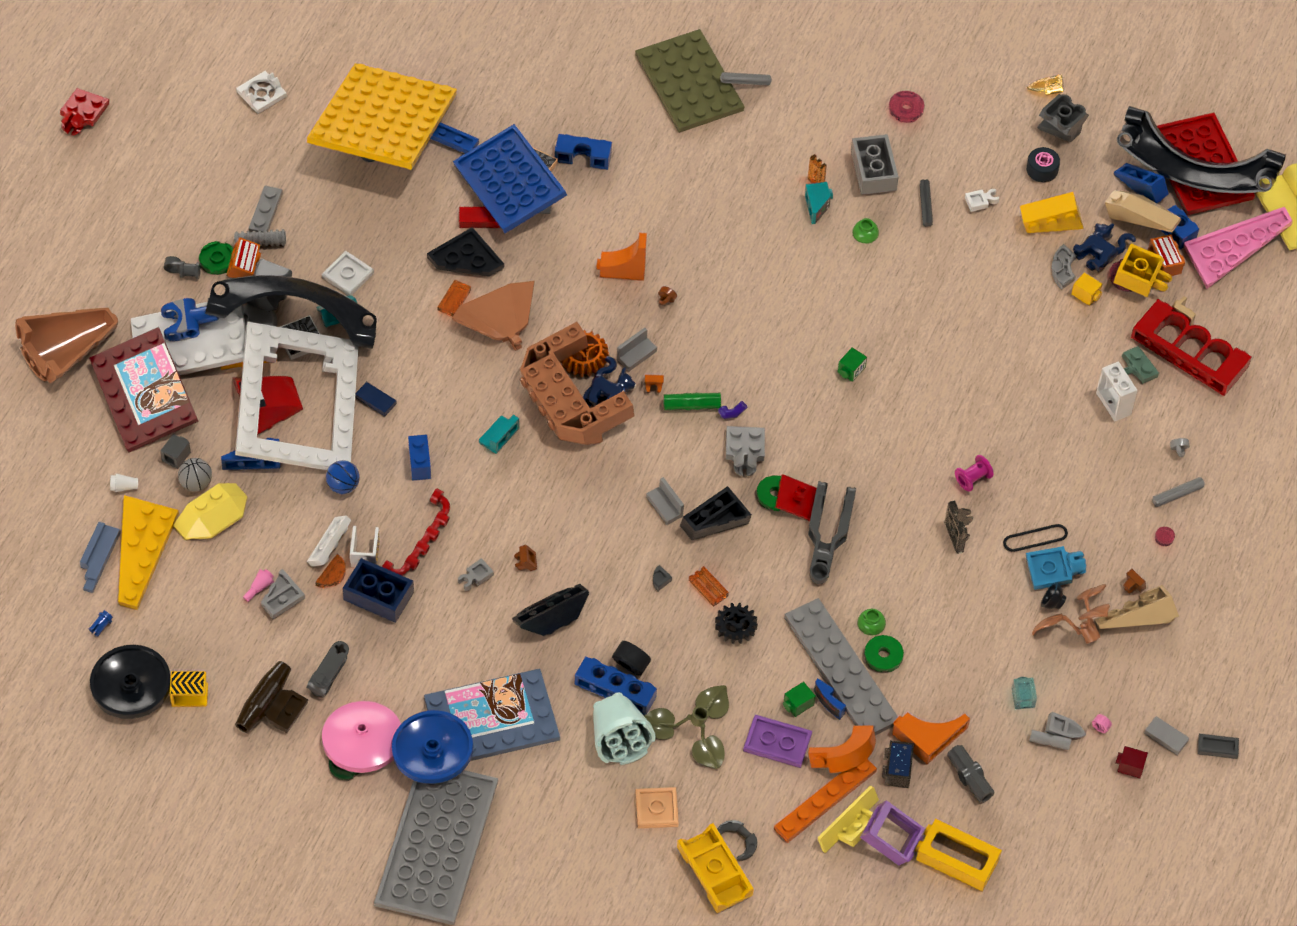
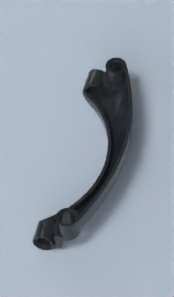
M1129 106L1124 119L1126 123L1117 137L1119 146L1155 172L1186 186L1214 192L1256 193L1269 191L1276 182V178L1286 158V154L1270 149H1265L1248 159L1231 163H1215L1194 158L1179 150L1165 138L1148 111ZM1124 134L1128 135L1131 140H1130V141L1125 140L1124 137H1123V135H1124ZM1262 178H1267L1270 184H1264Z
M273 275L238 277L217 281L212 285L210 297H208L206 315L226 318L241 305L257 298L273 295L295 296L316 303L331 313L344 327L353 345L373 349L376 337V316L347 296L323 285L300 278ZM221 284L225 287L223 295L215 293L214 288L216 285ZM366 315L373 318L371 326H366L363 323V318Z

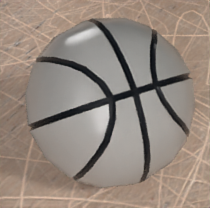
M190 458L184 461L178 471V480L181 485L193 492L205 489L212 479L211 467L200 458Z

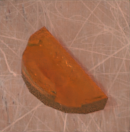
M336 554L315 582L316 586L325 588V586H336L344 579L346 564L340 555Z

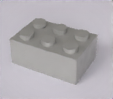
M888 134L852 138L851 155L861 195L897 191L899 177Z

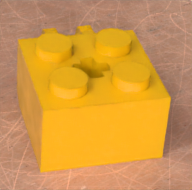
M1130 244L1117 270L1113 283L1148 297L1152 288L1165 292L1168 289V284L1166 283L1172 281V276L1161 270L1164 262L1162 256Z

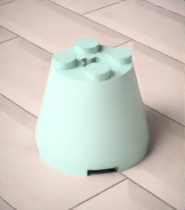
M619 692L602 701H597L593 705L595 748L603 762H620V765H625L642 758L648 753L647 749L652 742H655V732L650 722L627 697Z

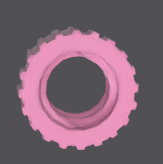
M1102 714L1097 715L1092 721L1093 727L1101 733H1106L1112 726L1111 721Z

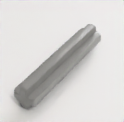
M722 72L720 76L722 83L770 85L772 82L771 76L765 74Z
M1198 477L1153 496L1152 502L1156 507L1203 488L1205 483L1201 477Z

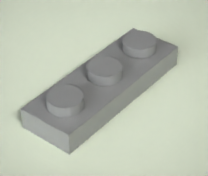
M264 186L248 228L250 233H253V231L258 232L259 230L261 232H264V230L269 231L283 194L282 189Z

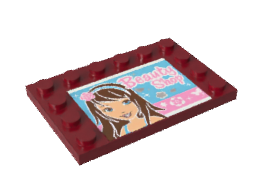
M159 327L89 357L128 453L199 422Z

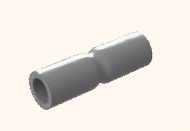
M1032 730L1030 742L1069 750L1071 738Z

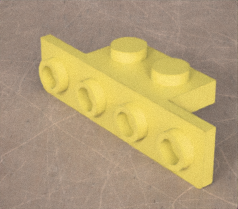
M869 786L821 833L818 841L824 853L838 840L852 847L861 840L860 836L873 814L869 810L879 801L874 787Z

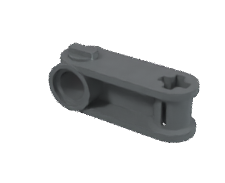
M335 642L318 669L311 676L306 688L311 690L315 696L325 697L334 680L346 663L349 646L345 642Z

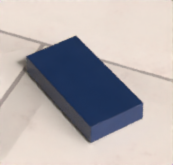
M367 381L355 393L356 399L383 416H386L397 404L394 398Z

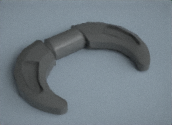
M730 820L720 824L717 830L720 835L728 831H738L746 839V850L737 857L738 861L746 860L753 856L757 849V837L743 826L744 823L738 820Z

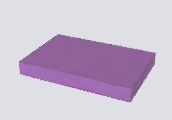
M755 714L743 751L801 768L812 731Z

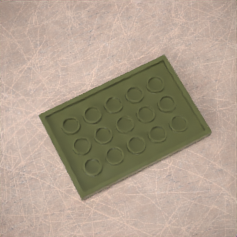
M701 29L635 50L637 59L679 133L744 111L745 106L733 85L721 82V73L725 71Z

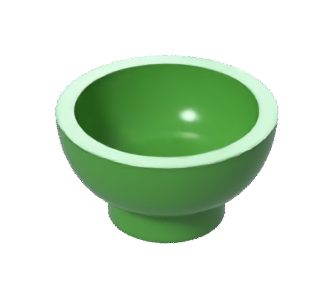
M864 218L855 224L852 233L858 242L867 244L874 242L878 238L879 229L871 219Z
M872 608L863 611L859 615L857 624L864 634L873 636L883 632L886 620L879 610Z

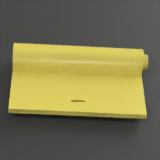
M1296 163L1288 166L1283 174L1276 178V182L1269 191L1256 192L1267 213L1285 207L1293 220L1292 225L1280 233L1289 250L1297 249ZM1267 178L1262 179L1264 184H1270Z

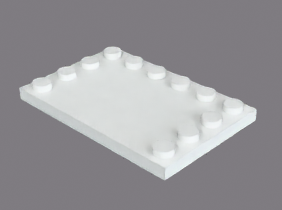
M207 302L196 304V308L207 306ZM243 305L231 312L226 318L219 317V320L199 324L200 334L195 338L182 341H168L164 338L179 375L243 362L246 335ZM161 312L131 318L132 336L134 338L159 327L164 337V330L175 324L178 319L164 318Z

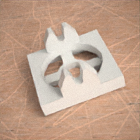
M264 71L236 88L237 93L257 114L287 97V93L281 87L278 77H274L273 72L268 74ZM266 82L270 85L267 87H259L257 83ZM252 87L255 90L254 95L252 92L249 93V88ZM275 89L274 96L270 98L269 92ZM265 91L267 94L260 97L257 95V92Z

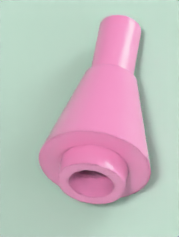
M259 569L251 588L243 598L249 602L256 593L261 592L274 583L272 579L274 577L273 574L267 569L264 571Z

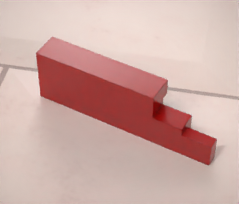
M459 207V228H500L486 207Z

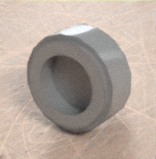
M1186 438L1172 440L1170 442L1171 450H1176L1179 457H1184L1185 449L1190 447L1189 440Z

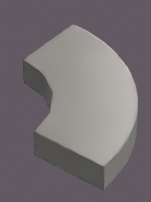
M1064 244L1056 251L1052 261V276L1061 290L1075 281L1076 278L1071 269V264L1076 259V255Z

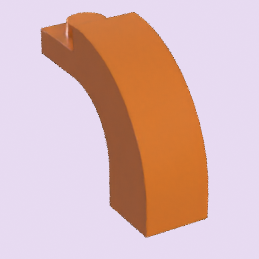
M873 725L853 726L851 737L839 746L809 747L808 755L811 768H829L830 773L850 770L862 764L870 757L875 748L876 737Z

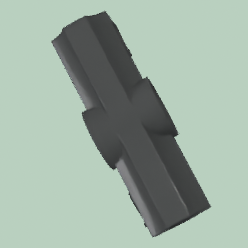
M963 745L953 747L947 756L957 769L960 781L964 786L970 788L979 803L988 801L994 796L995 792L985 779L981 765L977 761L974 762Z

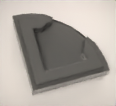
M660 565L656 567L653 574V585L657 591L672 581V576Z

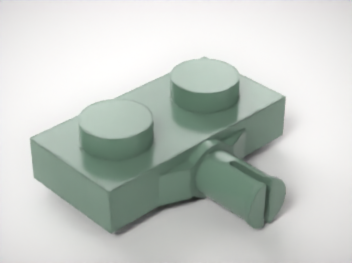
M1139 346L1123 352L1122 358L1128 366L1123 369L1127 375L1132 373L1138 377L1142 384L1158 378V370Z

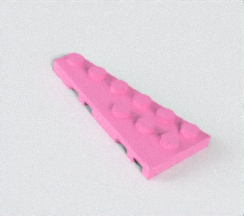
M1282 207L1184 242V248L1208 289L1291 226L1293 220L1286 208Z

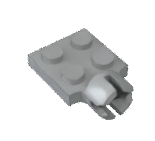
M727 426L726 460L734 462V471L738 475L743 476V469H747V476L753 475L756 472L757 462L764 461L765 428Z

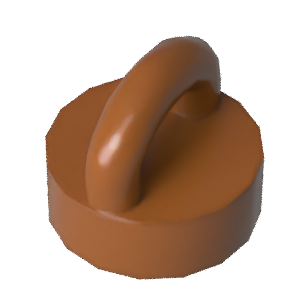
M662 286L658 292L660 305H665L668 302L673 303L677 298L676 292L666 286Z

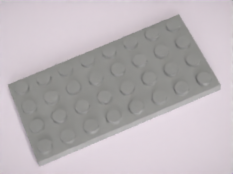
M463 770L458 776L442 783L426 784L413 780L374 906L455 925L498 785V778Z

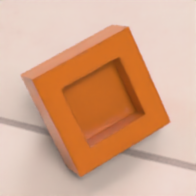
M645 375L646 391L650 392V387L656 385L657 393H660L664 383V375Z

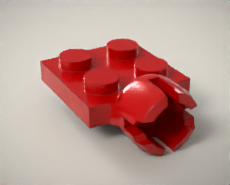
M76 88L60 109V115L64 116L61 120V128L67 134L74 128L71 135H77L84 126H94L108 107L109 99Z

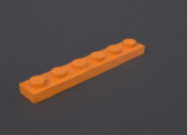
M867 759L855 768L841 772L774 826V830L789 843L876 773L877 768Z

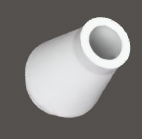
M120 474L110 476V491H115L116 493L138 489V478Z

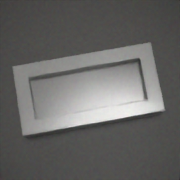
M1157 716L1144 732L1145 735L1176 755L1181 752L1189 741V737Z

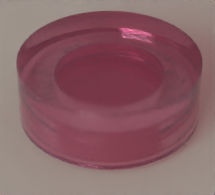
M1164 526L1157 529L1155 541L1159 545L1170 546L1174 542L1175 533L1171 528Z

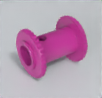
M977 455L975 457V464L966 470L961 468L955 470L957 482L968 492L973 490V483L983 476L991 479L994 475L990 462L982 455Z

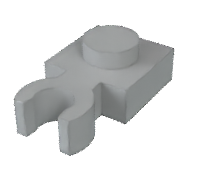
M481 558L466 569L467 574H462L458 577V583L468 582L464 585V590L468 591L474 582L479 586L494 576V571Z

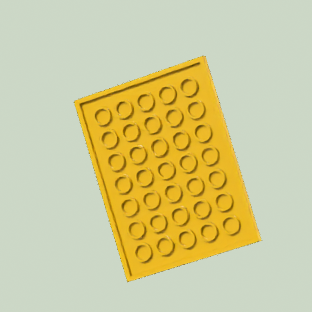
M355 63L307 136V143L412 170L455 98L457 89L448 85H440L432 81H424L415 77L404 76L397 72H389L380 68Z

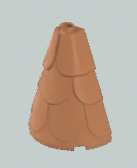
M109 308L81 309L75 312L23 316L16 319L15 329L17 339L21 338V352L31 370L42 381L48 380L49 383H52L65 375L92 349H96L117 328L118 318Z

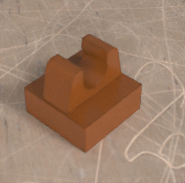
M526 544L520 546L519 552L514 555L517 560H520L519 563L515 564V567L519 570H536V552Z
M1130 569L1126 573L1127 581L1123 585L1125 587L1124 590L1128 594H1131L1136 589L1140 593L1146 589V581L1133 569Z

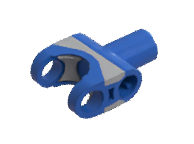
M184 298L167 303L162 306L161 315L164 318L178 320L175 324L164 330V338L168 341H182L195 338L200 334L199 324L219 320V317L206 315L207 306L196 308V302L192 298Z

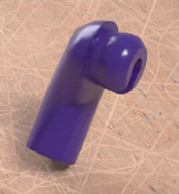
M741 401L732 409L722 406L719 408L718 413L721 414L720 417L723 419L736 418L748 407Z

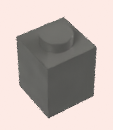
M173 434L160 450L162 461L178 469L191 453L189 441L182 436L179 437Z

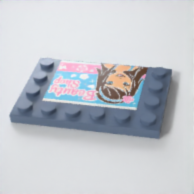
M540 669L424 695L427 711L439 710L451 713L468 726L473 739V754L470 761L560 741V734Z

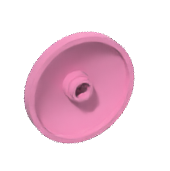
M370 701L348 703L335 710L326 720L322 730L324 751L335 765L344 770L358 773L376 771L394 760L392 740L401 723L393 711L379 703Z

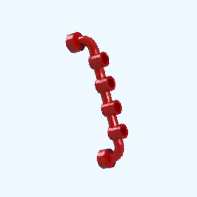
M436 488L431 495L430 502L435 505L441 503L443 508L437 513L431 526L426 529L422 539L417 542L411 555L406 558L404 565L400 569H394V564L386 560L382 565L383 568L402 576L410 569L416 570L420 563V560L417 558L420 554L423 556L427 554L430 548L428 542L430 539L436 541L440 534V531L437 529L440 525L445 527L450 519L447 516L450 511V503L443 496L444 491Z

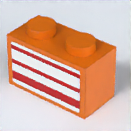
M1171 234L1150 239L1148 251L1158 254L1164 259L1161 270L1169 273L1171 276L1181 274L1183 266H1185V259L1183 255H1180L1178 244L1173 240Z
M239 237L233 247L226 276L230 278L253 276L256 268L255 265L261 257L259 252L260 244Z

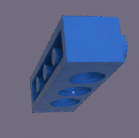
M585 656L575 673V685L604 698L620 692L644 716L649 712L657 697V688L653 684L640 681L631 674L622 673L613 666L604 665L595 658ZM636 691V692H638V693H637V694H632V693H630V692Z

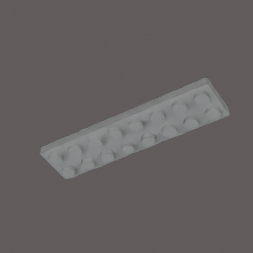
M817 598L786 613L784 616L785 620L828 685L834 688V694L838 700L846 705L845 711L855 726L873 725L875 735L893 727V723L898 716L820 599Z

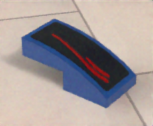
M817 678L814 687L816 696L831 714L841 720L845 715L846 705L833 697L834 688Z

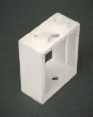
M1118 361L1102 368L1096 394L1115 422L1131 415L1137 389Z

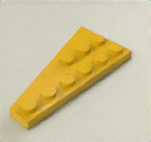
M124 495L118 595L120 606L138 610L172 532L173 525L178 518L179 510Z

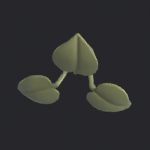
M725 685L710 687L702 691L696 698V707L692 715H687L686 718L674 724L675 717L673 713L666 708L654 709L644 716L652 725L656 736L655 739L658 740L672 738L674 728L691 720L694 726L701 727L702 739L693 744V758L697 763L714 769L721 767L725 756L723 743L714 735L705 739V723L708 716L718 719L727 713L729 700Z

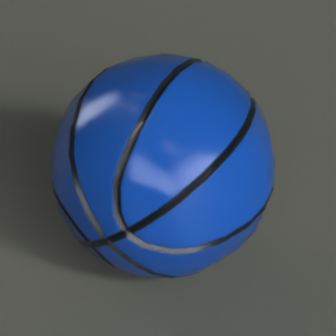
M346 460L334 462L326 472V482L329 488L339 494L352 492L360 481L357 467Z

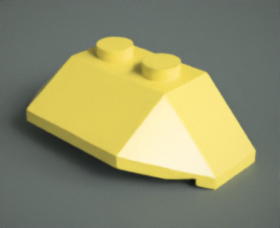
M218 483L187 504L173 527L185 540L213 538L243 517L247 495L236 483Z

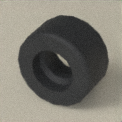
M621 641L612 655L614 661L639 676L643 674L651 662V658L646 652L628 641Z

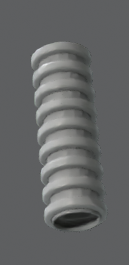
M277 229L274 232L273 230H270V232H267V230L261 232L259 230L258 232L253 231V233L241 231V233L235 232L234 234L235 243L241 237L260 244V247L262 245H265V247H268V245L274 246V244L285 246L286 232L284 229L282 231Z

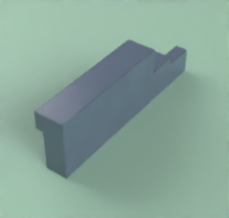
M98 522L80 560L81 568L87 569L85 574V580L87 581L83 587L84 591L94 592L121 534L120 529Z

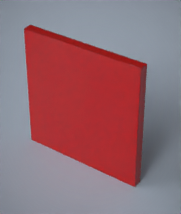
M782 474L775 508L810 521L817 488Z

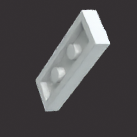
M347 515L333 519L307 560L311 567L322 566L328 562L329 555L338 546L341 536L348 530L351 519Z

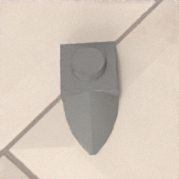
M1055 712L1049 714L1045 732L1069 738H1080L1086 735L1082 727L1072 719Z

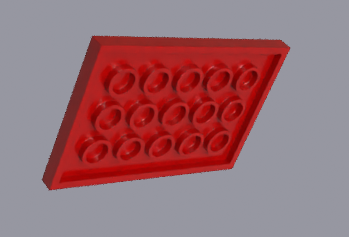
M1214 112L1157 125L1160 132L1169 142L1194 158L1215 163L1238 162ZM1169 179L1186 216L1251 201L1255 197L1254 193H1223L1197 189Z

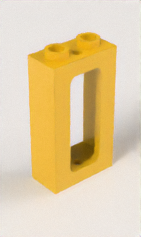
M935 818L933 824H928L926 827L924 841L920 840L916 846L915 851L918 852L916 860L983 892L1000 860L1002 850ZM937 834H940L988 857L984 868L978 870L934 849L931 846Z

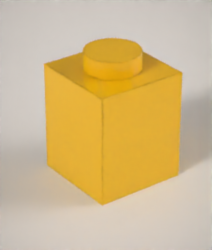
M1084 272L1073 284L1071 295L1090 306L1094 301L1097 302L1100 299L1102 283Z

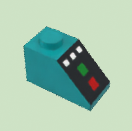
M827 182L806 184L805 199L812 224L817 223L830 207V200L833 199L832 189H829Z

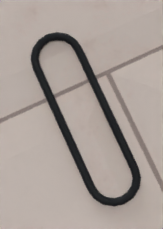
M1054 524L1009 535L1004 539L1003 544L1008 551L1016 552L1062 541L1067 537L1068 531L1065 526ZM1061 527L1065 531V535L1061 538L1016 549H1011L1006 545V541L1009 538L1045 529Z

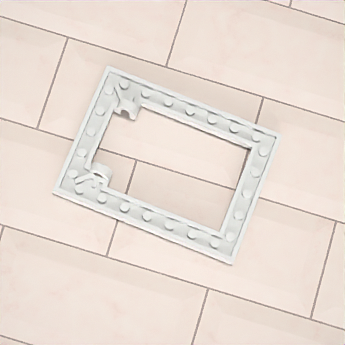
M247 322L235 455L328 470L329 466L336 461L346 460L351 462L359 346L353 345L350 339ZM278 347L325 355L322 372L337 373L331 450L257 438L263 361L275 363Z

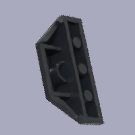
M581 584L563 589L524 608L512 620L521 629L542 636L550 635L555 630L567 626L572 621L578 619L589 596V591Z

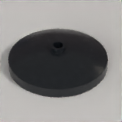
M142 645L119 646L105 653L94 665L90 676L91 693L96 704L109 715L122 719L143 717L154 712L166 700L170 692V670L165 659L149 647Z

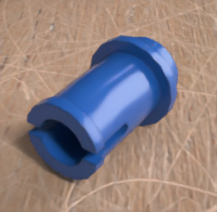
M105 610L98 614L99 617L89 627V631L91 633L95 632V636H99L107 624L112 623L113 616Z

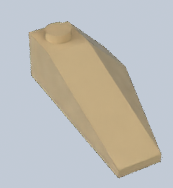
M1114 190L1105 201L1108 215L1111 219L1173 232L1181 221V218L1140 194Z
M1163 585L1143 592L1139 595L1140 599L1132 602L1129 600L1125 602L1122 609L1109 611L1108 617H1098L1095 619V623L1100 629L1167 624L1179 617L1171 594Z

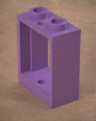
M886 800L876 806L860 838L897 865H901L905 862L908 863L913 858V850L918 842L922 841V833L925 828ZM886 817L909 833L900 852L877 836Z

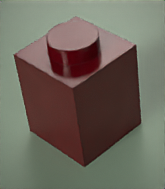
M1124 746L1123 753L1118 752L1115 764H1119L1117 772L1141 779L1148 752Z

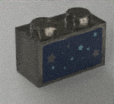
M890 740L889 748L885 747L884 760H887V766L883 765L882 769L885 785L909 788L914 743Z

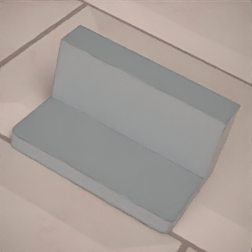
M643 328L617 347V361L629 372L657 352V347L647 338L648 330L646 328Z
M664 477L661 478L659 487L646 493V498L666 525H669L683 517L684 504Z

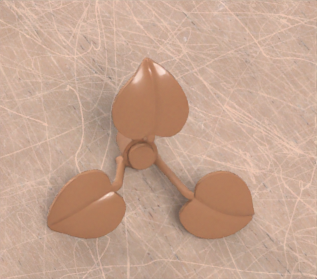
M1106 584L1087 589L1077 596V600L1084 599L1087 610L1086 613L1078 617L1079 620L1087 619V621L1080 624V629L1066 615L1061 613L1047 617L1039 622L1033 629V636L1037 631L1065 620L1076 630L1078 635H1083L1086 643L1099 639L1100 634L1092 618L1108 617L1110 605L1103 604L1090 610L1088 600L1091 596H1095L1103 591Z

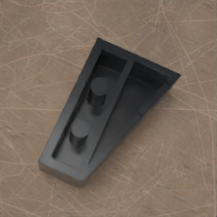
M727 486L683 516L680 527L691 540L747 525L752 514Z

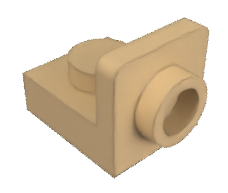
M1183 296L1180 300L1177 299L1173 303L1172 308H1174V312L1184 314L1189 321V326L1194 323L1196 314L1191 309L1185 307L1187 297Z

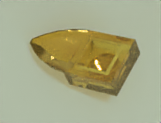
M1062 74L1034 81L1027 86V89L1045 92L1046 95L1064 92Z

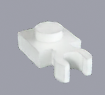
M982 189L965 193V200L970 211L973 212L988 208L989 203H999V196L992 197L996 195V189H990L987 193H984Z

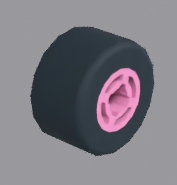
M1046 147L1034 149L1028 156L1026 167L1028 175L1037 182L1052 181L1058 175L1060 166L1059 155L1054 150Z

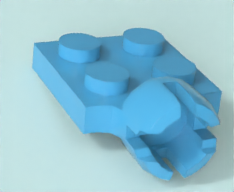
M1062 546L1026 553L1034 590L1048 588L1053 583H1058L1059 585L1070 584L1073 581L1072 577L1074 575L1086 573L1087 565L1086 559L1083 558V552L1069 553Z

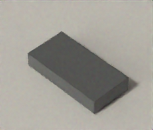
M1199 733L1197 754L1238 759L1239 738Z

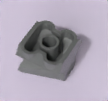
M1058 94L1040 112L1039 116L1044 120L1037 128L1072 142L1080 135L1082 126L1089 114L1086 113L1084 106L1073 104L1070 96Z
M260 259L257 262L253 276L273 275L292 277V271L270 261ZM287 295L265 296L249 301L247 304L270 312L277 310L279 302L285 300Z

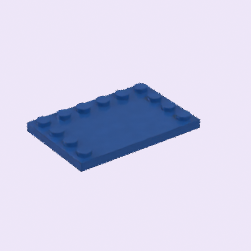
M515 124L453 161L455 167L504 233L509 232L567 196L564 188Z

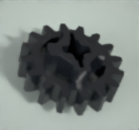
M731 603L730 608L724 605L723 611L719 610L718 616L715 617V630H719L718 636L724 635V641L731 639L732 644L735 643V640H738L740 644H742V639L749 641L750 636H754L755 630H757V616H754V610L748 611V605L744 608L741 607V603H738L737 606Z

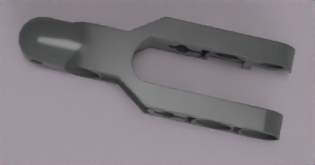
M818 481L808 532L815 546L810 568V578L816 584H823L828 580L834 551L846 542L856 494L855 487H847L837 534L832 538L831 543H824L820 541L819 527L828 483Z

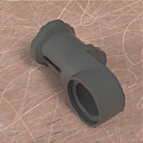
M168 256L165 258L164 270L170 273H179L181 278L192 276L199 279L201 263H185V261H181L177 257Z

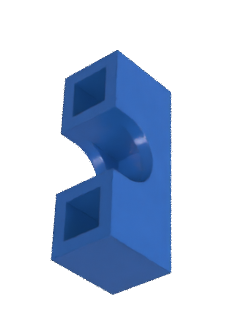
M558 134L555 158L558 159L559 163L573 164V160L577 155L584 154L590 157V167L608 170L612 154V142L571 136L569 134Z

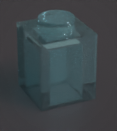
M1027 677L1014 679L1011 689L1015 710L1035 708L1037 695L1034 679Z

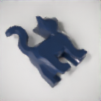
M1097 223L1094 226V233L1087 236L1081 245L1075 244L1073 251L1078 260L1092 254L1095 258L1089 259L1086 262V266L1091 271L1097 270L1099 272L1108 263L1112 262L1117 255L1124 252L1126 240L1135 242V236L1130 233L1122 234L1118 239L1119 247H1115L1106 241L1113 236L1111 232L1114 224L1112 223L1108 226Z
M607 356L605 358L609 366L600 368L596 372L591 386L584 393L583 398L589 408L592 404L594 406L598 405V398L605 401L622 391L626 393L636 386L632 377L626 373L625 367L618 377L617 384L603 377L604 374L611 373L616 369L617 363L612 357Z

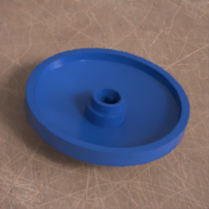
M439 710L423 711L407 718L397 728L392 740L393 759L398 769L414 781L426 784L442 783L458 776L468 766L473 754L472 735L468 726L451 713Z

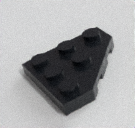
M473 227L427 253V258L437 270L490 277L504 268L503 261Z

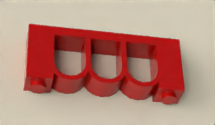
M1157 299L1133 327L1131 338L1225 396L1249 368L1252 356L1237 347L1233 350L1231 344L1223 339L1215 338L1211 340V334L1205 327L1200 325L1189 326V321L1184 314L1174 312V308L1168 303ZM1168 325H1175L1182 330L1181 334L1172 344L1157 335L1162 328ZM1187 339H1198L1204 344L1195 357L1179 349ZM1211 352H1218L1226 358L1216 371L1201 362Z

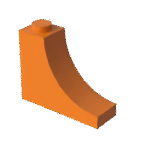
M639 233L635 243L625 249L610 252L602 251L601 259H597V270H600V277L644 281L647 233Z
M907 712L903 717L899 716L894 721L892 734L903 744L912 745L911 751L928 765L968 729L970 718L964 713L959 718L949 722L930 723L922 721Z

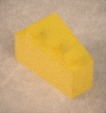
M1074 192L1020 205L1023 224L1027 233L1084 229Z

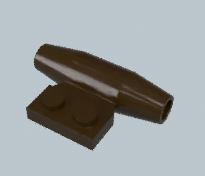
M278 661L261 678L244 703L235 723L239 730L249 733L266 716L271 725L288 733L308 703L307 698L295 691L283 690L291 672L289 665Z

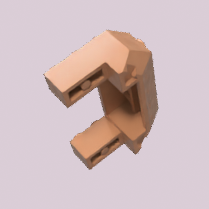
M575 322L527 348L520 369L522 377L520 382L524 389H527L531 400L537 404L540 414L546 418L550 429L554 430L559 440L584 445L603 442L602 434L634 417L633 404L624 391L589 408L560 364V361L588 347L585 332L579 323Z

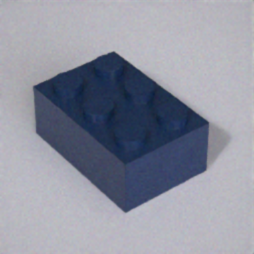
M361 558L342 588L343 600L396 623L414 594V581Z

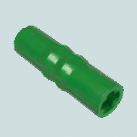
M721 392L664 394V410L721 408Z

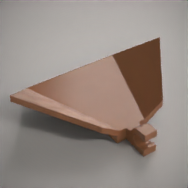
M535 281L510 283L462 304L453 315L452 320L494 340H502L503 343L509 341L515 351L521 349L520 343H522L519 335L529 322Z

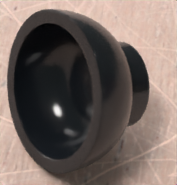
M1053 583L1048 588L1042 598L1041 607L1060 609L1063 606L1067 597L1063 594V589L1058 583Z

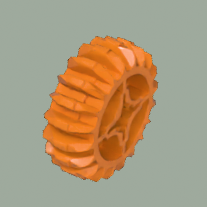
M584 329L588 347L560 361V363H562L563 368H567L568 373L573 371L574 376L580 374L583 377L584 374H587L590 377L592 372L596 374L600 368L606 365L605 358L609 356V352L604 338L600 339V335H594L593 331L586 333Z

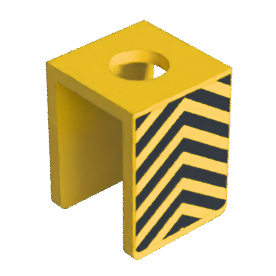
M171 671L170 699L172 707L207 706L208 683L206 682L205 671Z

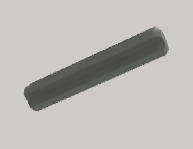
M922 179L920 180L922 221L925 227H930L933 225L930 181Z

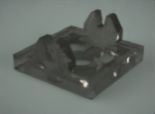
M954 500L948 502L944 523L954 549L959 554L964 552L965 543L970 538V534H967V527L965 526L973 521V516L967 517V515L971 514V510L965 508L958 509Z

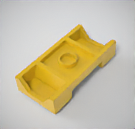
M714 823L710 824L703 833L689 840H677V849L685 862L690 864L707 892V898L716 913L753 896L754 888Z

